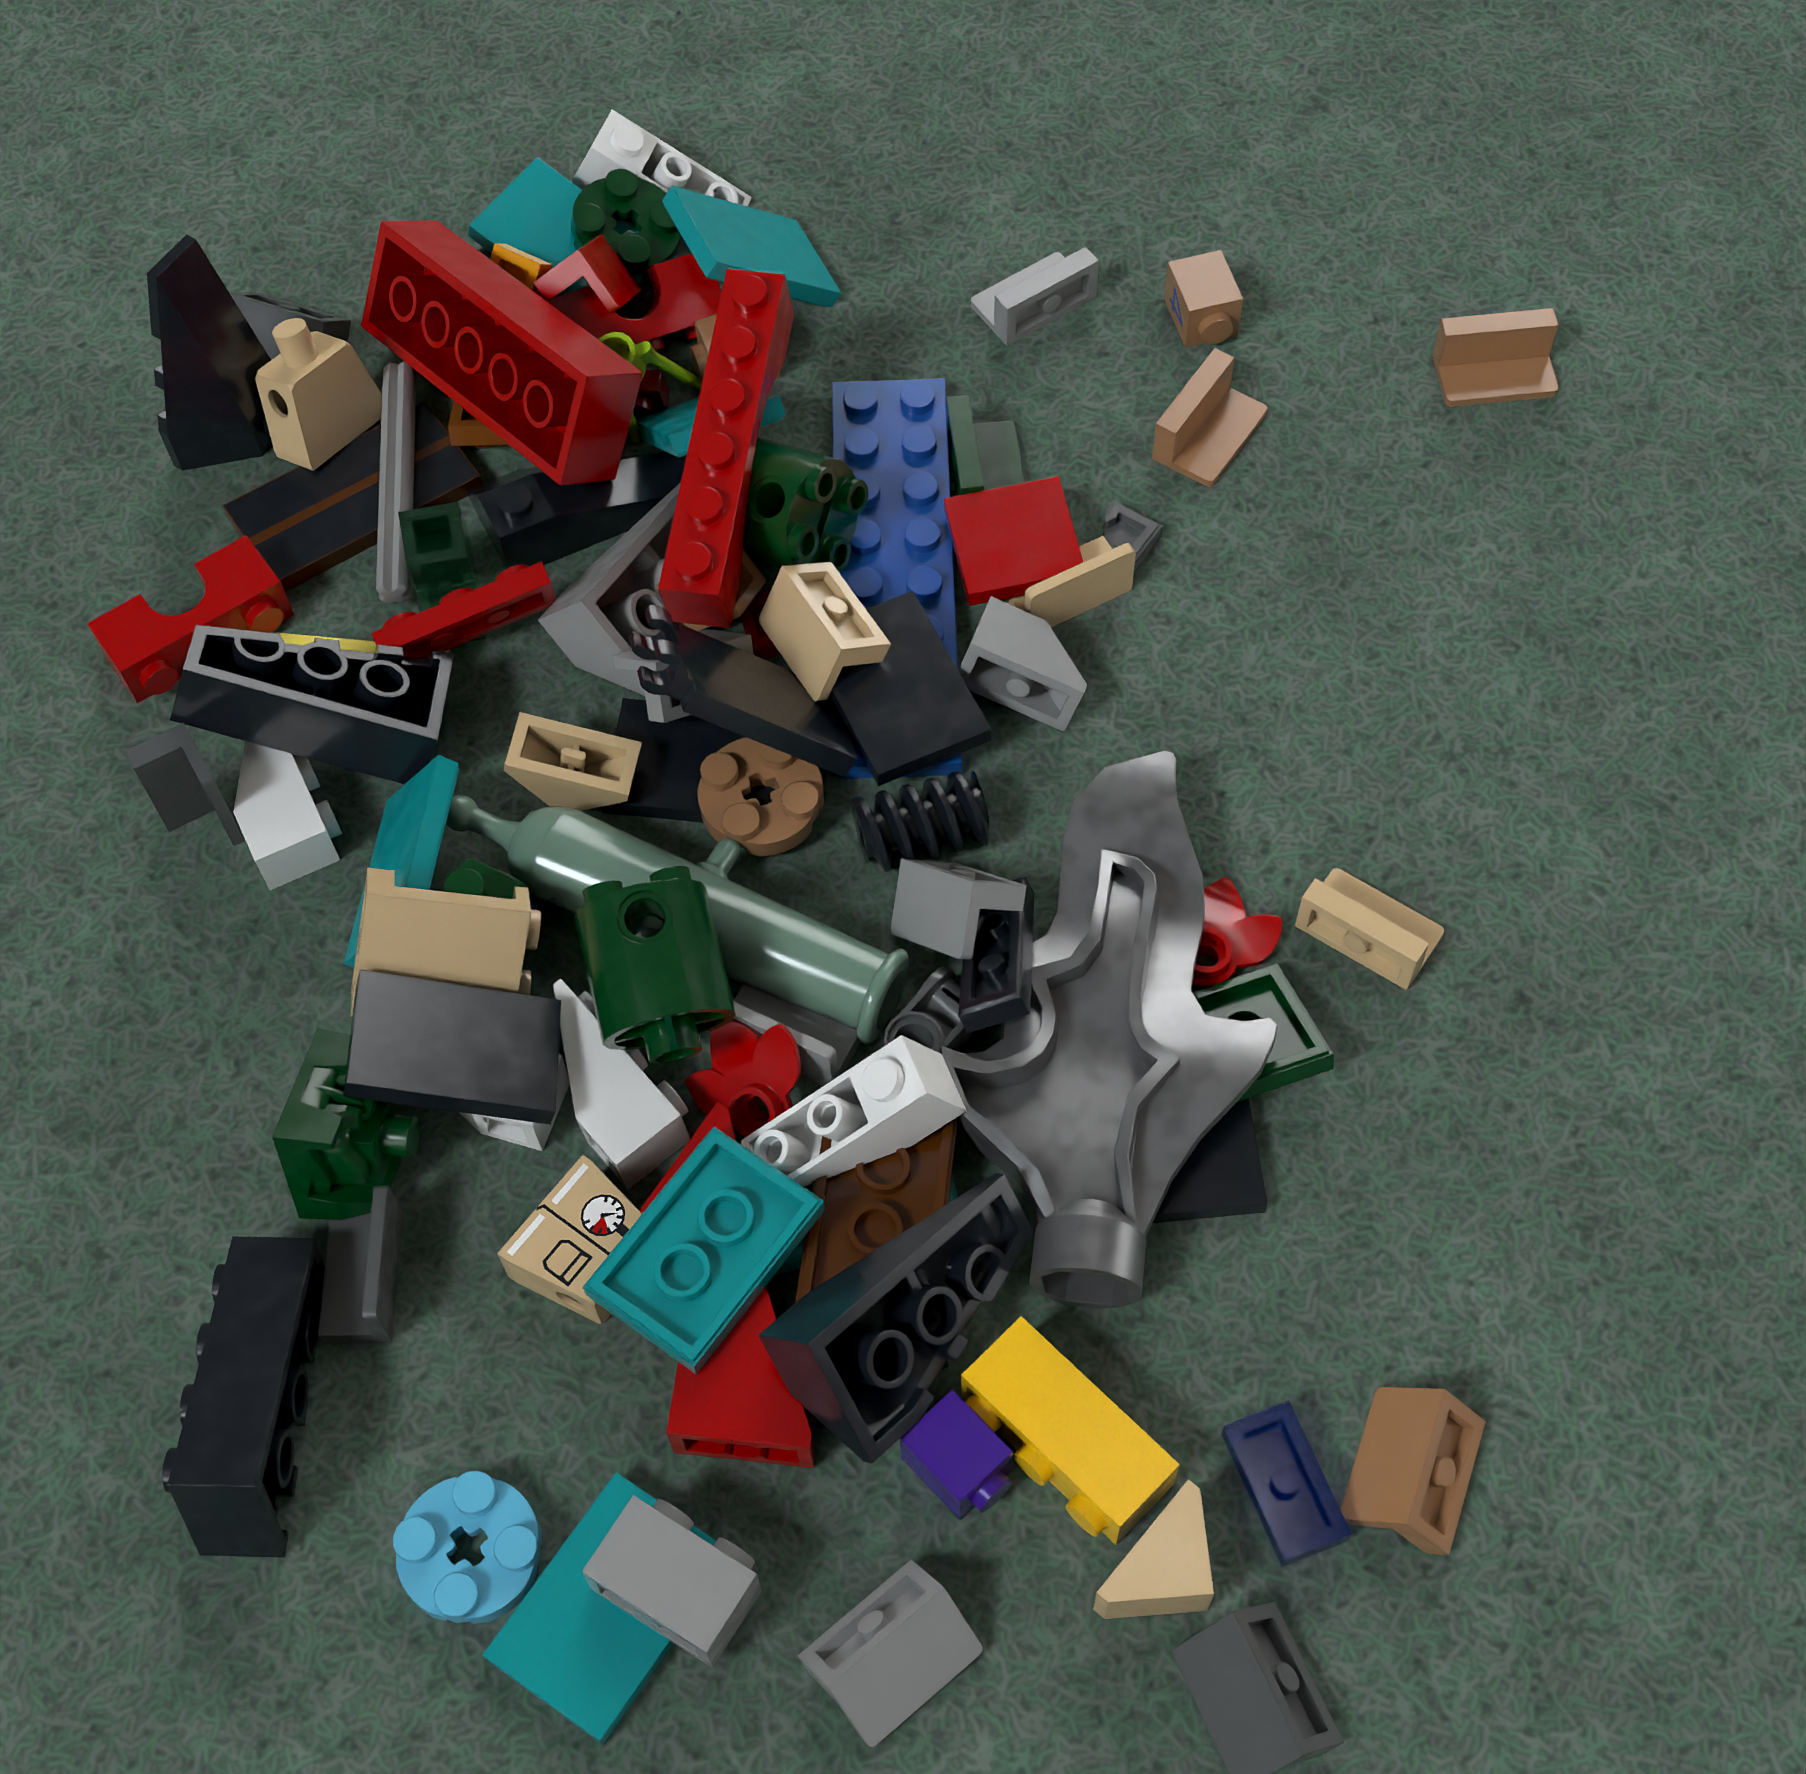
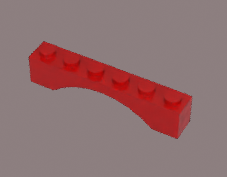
M726 269L658 586L665 608L671 614L673 622L731 628L742 573L746 505L757 437L770 390L785 362L794 317L785 274Z

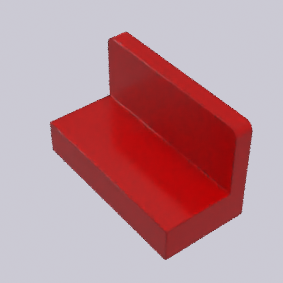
M602 234L579 248L533 282L548 302L584 276L611 314L641 291L639 285Z

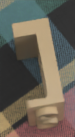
M367 868L351 986L350 1016L352 1017L356 982L360 969L530 995L531 970H522L525 949H537L541 926V911L531 910L528 888L515 886L513 898L505 899L395 886L394 870Z

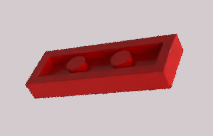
M542 561L532 566L519 564L505 569L498 574L494 582L475 590L461 588L452 591L440 600L439 605L420 613L410 611L397 614L388 619L383 624L382 629L371 634L376 646L402 647L403 656L428 659L432 651L445 652L549 608L555 602L556 597L551 580Z

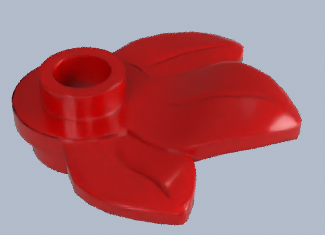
M1222 877L1204 888L1205 917L1198 955H1209L1214 958L1216 964L1210 967L1195 965L1192 988L1202 989L1229 980L1233 977L1236 969L1263 963L1271 956L1281 936L1282 919L1280 916L1258 914L1246 917L1241 897L1228 877Z
M733 1019L724 1026L710 1032L712 1068L695 1072L685 1080L693 1100L705 1115L709 1114L717 1102L729 1109L733 1128L740 1135L747 1137L793 1107L790 1092L800 1078L801 1059L797 1043L786 1026L781 1023L776 1024L760 1036L759 1032ZM759 1097L767 1105L769 1115H766L760 1109L758 1104Z

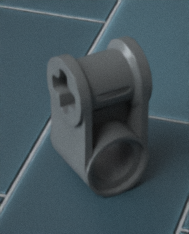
M942 966L930 975L917 995L890 1021L885 1029L884 1046L903 1035L942 1054V1046L964 1053L981 1039L990 1026L967 1033L958 1017L961 984L955 980L956 975L952 969Z

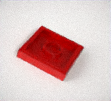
M1059 476L944 498V511L969 606L988 603L990 596L999 600L1023 596L1027 588L1083 563Z

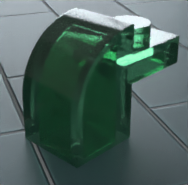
M458 502L398 512L406 565L415 585L419 613L439 605L440 600L452 591L461 588L475 590L480 587L468 530ZM486 634L471 641L487 639Z

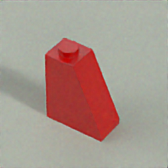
M766 1286L697 1375L678 1362L666 1431L674 1453L814 1468L816 1452L803 1405L788 1391L758 1336L776 1320Z

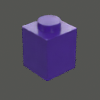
M953 1390L900 1438L901 1459L959 1520L974 1507L981 1513L988 1510L1005 1494L1012 1483L1007 1475L1012 1472L1013 1451Z

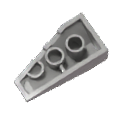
M681 483L574 580L538 619L575 667L645 696V690L640 685L638 673L636 671L615 669L613 655L632 650L629 635L632 631L647 637L654 636L661 631L648 625L645 610L649 605L660 606L666 609L656 586L660 582Z

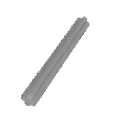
M404 361L400 364L388 363L383 369L376 590L379 593V599L387 604L393 602L404 603L411 596L416 376L413 374V368Z

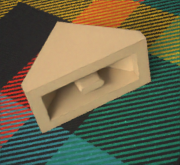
M519 712L504 764V771L548 806L568 807L579 811L589 810L628 800L642 742Z
M1189 1479L1096 1592L1093 1610L1101 1617L1112 1619L1208 1611L1214 1590L1201 1491L1198 1486Z

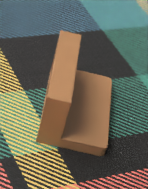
M1554 308L1442 318L1432 356L1445 404L1449 407L1556 396L1558 384L1549 357L1559 326Z
M1216 348L1213 349L1156 422L1152 453L1153 460L1208 487L1213 486L1266 417L1268 409L1265 404L1230 388L1235 357Z
M1378 1388L1374 1394L1339 1513L1340 1518L1350 1525L1393 1529L1423 1552L1449 1556L1486 1421L1446 1389Z

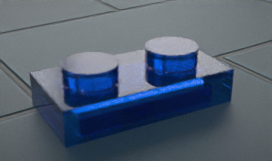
M1289 1401L1223 1427L1221 1435L1281 1567L1349 1540L1352 1533Z

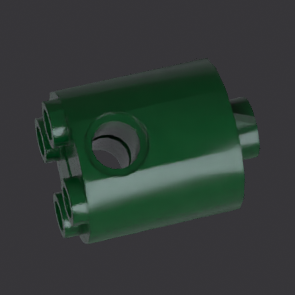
M757 437L746 505L743 537L744 551L751 560L778 568L788 565L832 562L837 571L841 572L847 566L851 557L850 541L856 529L858 515L864 510L868 501L867 484L863 480L856 479L853 470L840 459Z
M672 866L657 870L649 876L650 882L624 888L621 881L615 880L588 886L582 892L585 904L577 909L574 916L603 1046L613 1050L646 1048L648 1061L651 1064L679 1061L700 1053L702 1046L699 1036L731 1022L736 1015L706 886L701 881L692 880L690 870L686 866ZM646 929L660 931L649 938L636 936L639 932Z

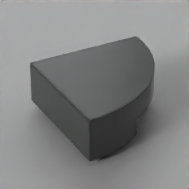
M1112 500L1106 510L1103 527L1105 539L1112 549L1122 544L1130 543L1136 552L1135 571L1161 538L1162 525Z

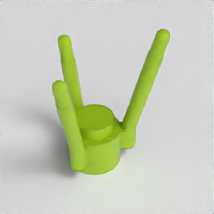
M611 332L598 339L642 371V379L645 374L646 364L651 363L696 390H701L703 380L656 352L648 341L635 345L632 339L622 332ZM634 414L631 417L628 434L633 442H639L641 437Z

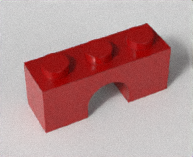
M690 253L653 265L647 269L653 287L654 299L651 309L643 318L628 319L618 315L616 312L611 314L591 286L553 297L548 303L597 339L611 332H622L628 335L635 345L648 341L656 351L665 348L663 336L683 330L686 340L696 338L694 321L717 314L721 289L718 280L705 277L693 254Z
M246 535L194 564L205 588V594L193 609L179 615H163L154 611L147 604L143 596L139 594L87 623L105 658L137 704L152 695H159L169 691L180 680L196 625L271 633L280 626L282 621L294 615L281 581Z

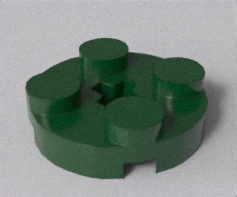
M619 168L612 170L607 174L606 178L592 182L581 191L573 205L571 231L575 238L574 247L576 251L602 234L631 275L643 274L642 279L649 278L647 269L653 265L674 259L679 246L680 232L662 202L667 193L657 185L636 177L634 173L627 169ZM625 220L632 222L636 225L635 228L639 233L635 234L628 230L622 235L616 232L617 221Z

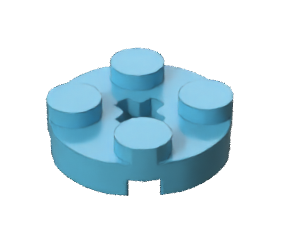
M480 1471L466 1472L459 1477L444 1480L428 1489L413 1503L393 1535V1547L396 1552V1570L403 1588L420 1609L431 1617L448 1622L447 1620L455 1623L470 1622L471 1624H478L498 1619L515 1608L523 1600L534 1585L538 1573L537 1566L541 1557L542 1530L533 1509L523 1495L513 1486L493 1479ZM481 1532L488 1537L480 1546L485 1558L479 1564L472 1566L466 1559L459 1561L456 1565L451 1562L450 1556L457 1550L454 1541L460 1535L467 1533L473 1537Z

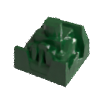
M317 1028L274 1130L272 1139L298 1217L301 1219L345 1220L371 1213L374 1186H389L391 1189L402 1157L411 1158L416 1152L420 1136V1122L418 1117L399 1115L396 1103L343 1096L350 1035Z

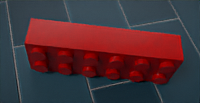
M381 221L361 327L560 486L615 480L643 372L439 221Z

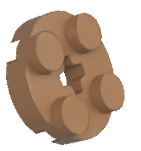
M747 737L729 743L717 751V753L707 756L701 764V779L697 790L699 807L704 825L716 841L719 842L725 837H730L736 840L740 847L746 848V853L749 855L771 856L796 847L812 832V823L818 817L819 811L822 812L824 804L823 781L818 766ZM758 785L770 786L775 789L770 793L771 802L766 805H760L756 798L745 800L744 796L751 792V788Z

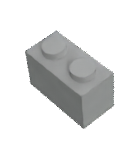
M633 1495L582 1570V1573L591 1590L713 1668L762 1592L757 1573L751 1570L755 1561L741 1548L724 1538L719 1537L715 1544L711 1545L692 1533L690 1529L694 1522L670 1503L657 1499L653 1507Z

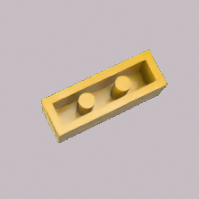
M1022 1316L961 1374V1397L966 1400L965 1403L994 1433L998 1431L1017 1450L1013 1454L1014 1460L1034 1482L1044 1486L1050 1481L1069 1500L1065 1505L1066 1510L1076 1523L1093 1537H1097L1103 1532L1117 1545L1175 1484L1180 1464Z

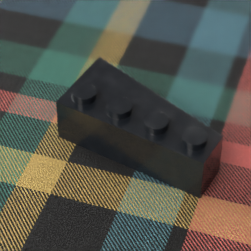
M196 625L182 670L170 721L184 723L188 726L406 784L430 762L436 746L454 653L432 651L430 659L403 656L402 647L377 645L375 653L340 649L339 640L315 638L312 643L296 645L285 643L280 634Z
M232 1236L226 1263L218 1264L214 1271L212 1296L215 1304L210 1323H203L198 1331L196 1355L199 1365L194 1384H187L183 1389L180 1400L181 1434L177 1448L171 1447L167 1451L162 1472L164 1490L167 1493H171L200 1556L285 1558L289 1532L282 1530L277 1514L280 1497H294L298 1467L293 1465L294 1440L290 1428L291 1425L305 1426L309 1401L308 1377L305 1368L300 1367V1363H314L325 1270L315 1238Z

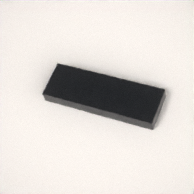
M1026 877L1012 880L1027 885L1023 911L980 909L973 956L971 959L962 960L958 1017L967 1033L1030 1014L1035 893Z

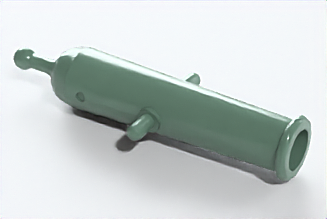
M457 795L452 797L446 825L453 831H473L502 846L508 852L507 868L511 876L523 882L539 902L575 916L577 909L585 904L582 892L588 886L615 880L621 881L624 888L650 882L649 876L657 870L672 866H686L690 870L691 879L701 881L706 886L727 978L856 1029L860 1042L866 1045L871 1044L881 1036L899 1004L910 968V960L905 950L897 949L891 954H887L730 881L727 874L741 851L740 844L730 837H725L717 843L706 862H700L695 865L573 808L549 806L531 811L523 821H511L479 809L475 801L468 796ZM646 929L639 932L636 936L649 938L660 931Z

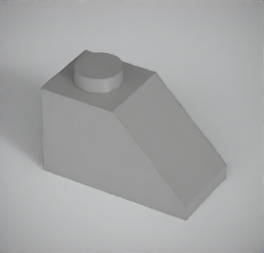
M990 596L958 670L970 691L1065 732L1086 690L1087 683L1047 620Z

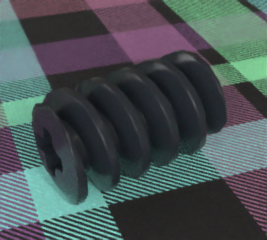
M973 770L971 771L970 786L961 773L957 771L950 773L947 777L946 793L936 779L933 777L926 779L923 783L922 799L913 786L910 784L902 785L899 788L898 805H896L888 792L885 790L878 791L875 794L874 811L869 808L865 800L860 796L851 800L855 828L864 859L868 864L869 858L875 857L885 872H889L892 869L894 851L899 850L905 859H916L917 845L924 844L934 860L940 858L941 840L944 838L949 839L957 853L964 852L965 835L967 832L972 831L982 847L988 846L989 815L979 779Z

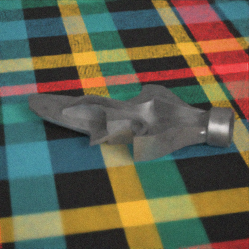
M1165 750L1105 767L1073 801L1063 837L1057 914L1047 935L1033 942L1030 1014L1005 1021L1004 1038L986 1051L967 1054L942 1046V1056L967 1110L958 1116L959 1126L972 1145L1023 1189L1037 1214L1038 1225L1035 1230L1030 1286L1038 1294L1048 1299L1079 1307L1117 1308L1133 1304L1141 1298L1146 1235L1171 1182L1200 1140L1261 1075L1274 1047L1277 1033V1024L1271 1018L1239 1021L1207 1016L1192 992L1195 965L1201 944L1205 917L1203 875L1177 800L1176 758L1173 753Z

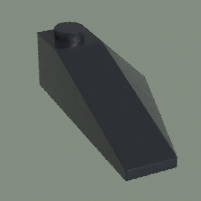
M186 234L147 272L151 335L160 339L162 365L154 369L155 386L164 390L165 411L157 415L158 430L173 465L182 471L261 457L273 446L255 380L257 371L270 362L271 359L197 240Z
M666 451L621 456L615 480L561 486L538 467L524 468L466 491L505 569L519 564L532 566L541 561L543 565H546L629 531L681 483L687 455L678 458Z
M995 1173L809 1291L758 1335L790 1394L863 1462L871 1464L875 1462L923 1417L934 1399V1396L928 1391L947 1359L955 1361L958 1359L968 1342L962 1334L982 1301H992L1033 1234V1230L1005 1174Z

